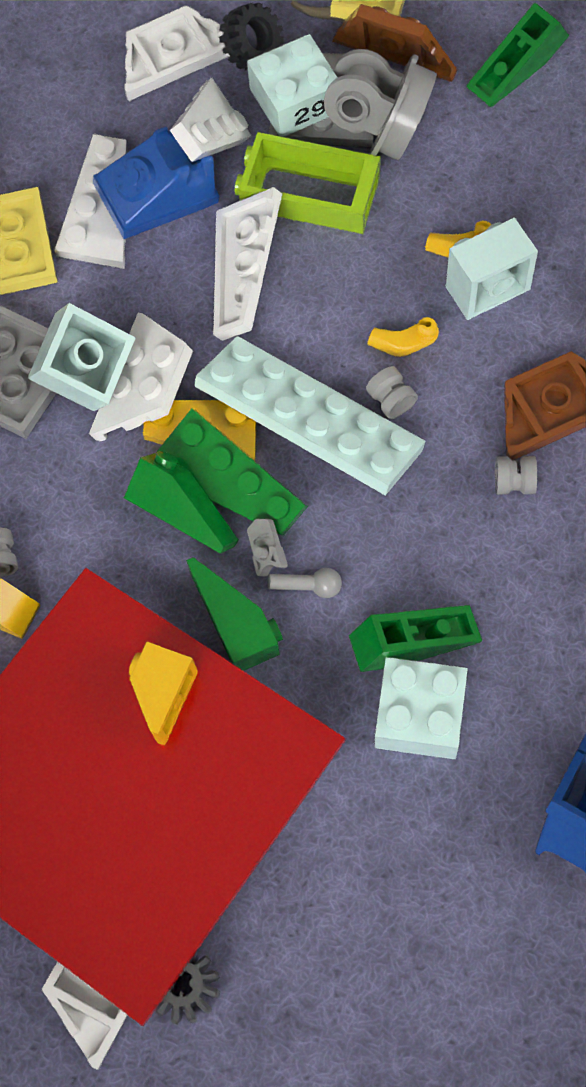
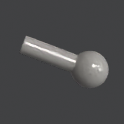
M321 568L314 575H268V589L309 590L319 597L331 598L337 595L342 587L341 576L332 568Z

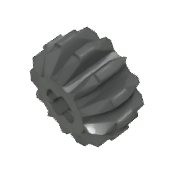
M195 953L180 974L184 980L187 979V975L193 977L189 982L193 990L187 996L180 992V997H177L174 994L178 987L174 983L155 1010L159 1016L165 1015L172 1008L171 1022L179 1024L183 1010H185L187 1019L193 1024L197 1022L195 1007L199 1006L203 1012L210 1014L212 1008L203 999L205 995L211 998H219L220 991L214 987L207 986V984L217 981L220 976L217 971L204 973L211 963L208 956L200 958L195 964Z

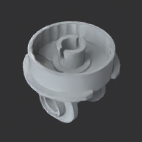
M365 49L349 51L337 62L334 73L338 78L328 86L325 93V111L337 126L345 130L367 131L376 135L377 137L369 153L376 156L380 152L398 161L422 119L437 73L416 64L419 56L414 54L411 56L403 73L392 69L388 62L379 54Z

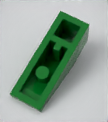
M534 2L466 87L492 108L543 67L569 37L568 33L558 20Z
M161 451L140 457L124 499L220 554L235 547L239 539L192 473L179 465L176 457Z
M194 557L186 560L190 575L231 663L245 671L280 655L278 642L282 641L283 638L274 618L267 621L259 606Z
M470 605L370 615L349 635L360 672L384 669L386 657L420 661L482 642Z

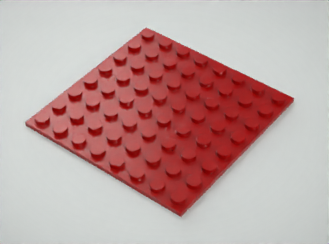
M85 567L0 674V918L144 1027L342 747L346 738ZM146 642L191 657L198 670L165 746L157 743L152 735L130 681L129 668L132 659L136 653H142Z

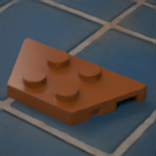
M361 4L337 28L332 39L334 43L355 50L365 49L373 51L385 60L405 67L414 54L419 56L416 64L437 73L436 77L450 82L453 81L457 73V68L426 25L421 24L420 21L412 17L403 18L390 14L382 7H369Z
M570 351L505 381L506 456L511 460H516L586 427L585 359Z

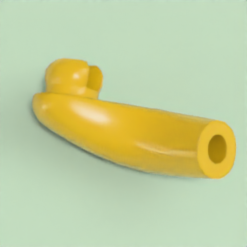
M479 221L475 224L473 231L463 234L430 233L426 241L425 250L449 258V248H452L455 243L463 238H473L485 232L492 224L488 221Z
M430 317L421 318L419 323L402 331H391L374 327L367 345L387 354L403 357L433 344L439 335V329L436 321Z

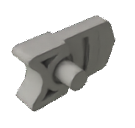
M255 519L248 527L247 533L253 552L252 558L257 576L266 577L274 566L287 568L288 564L283 547L280 545L274 521L271 519Z

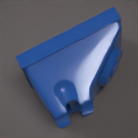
M167 127L155 130L153 135L99 173L93 175V184L123 239L208 208L218 203L220 197L215 189L213 156H207L191 162Z
M586 733L545 811L547 816L535 848V852L538 855L544 851L553 852L581 868L585 873Z

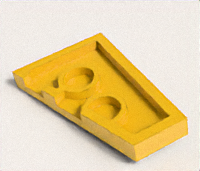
M174 400L167 416L154 421H146L143 424L144 439L162 445L192 408L198 411L256 461L257 422L219 400Z

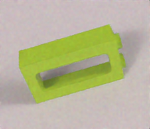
M257 132L253 146L248 145L244 157V166L246 168L244 174H238L235 182L234 192L235 195H239L240 201L268 190L263 189L262 186L267 172L271 170L356 186L351 206L280 192L282 197L277 217L360 234L364 233L380 178V156Z

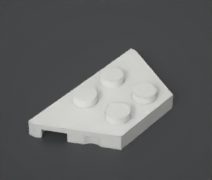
M184 6L127 31L125 93L128 101L229 57L228 53L224 54L222 48L225 47L224 43L219 42V36L223 35V32L219 31L220 24L210 18H203L199 12Z
M137 313L129 333L135 337V341L110 402L98 410L89 432L97 441L106 440L107 432L123 427L126 431L139 427L146 421H154L167 416L192 355V349L184 341L143 313Z
M57 962L42 991L61 1017L64 1025L81 1048L90 1065L98 1070L122 1027L127 1014Z

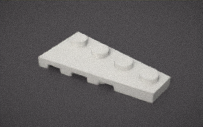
M212 78L200 87V91L195 94L193 101L185 108L186 112L178 118L170 130L191 162L240 145L251 137L247 130L248 123L239 111H234Z
M93 134L55 247L57 257L125 269L124 248L126 239L122 238L93 184V175L128 153V145L125 139Z
M274 187L216 211L213 335L222 341L252 331L282 193Z

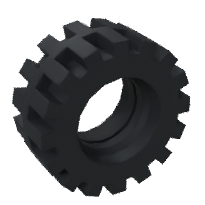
M252 2L231 10L222 19L225 23L221 24L219 31L223 32V35L219 36V42L224 43L223 53L229 54L227 60L231 64L237 62L236 68L248 70V60L280 47L279 44L284 43V37L280 36L279 33L283 31L282 25L278 26L276 23L279 20L277 15H271L272 9L268 6L263 8L262 3L254 4ZM247 24L255 32L257 39L256 49L249 44L247 39Z

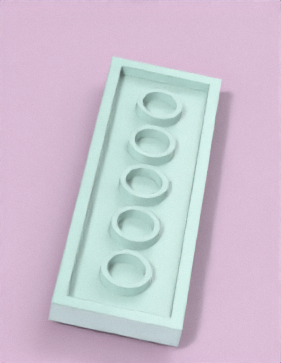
M238 336L196 375L195 387L385 496L420 455L426 442Z

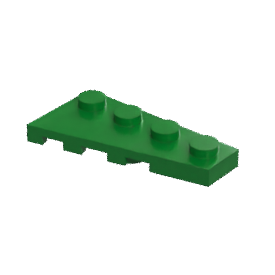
M191 408L157 450V452H166L176 457L178 464L192 473L211 501L253 522L255 519H271L274 521L277 534L284 536L308 507L195 409Z

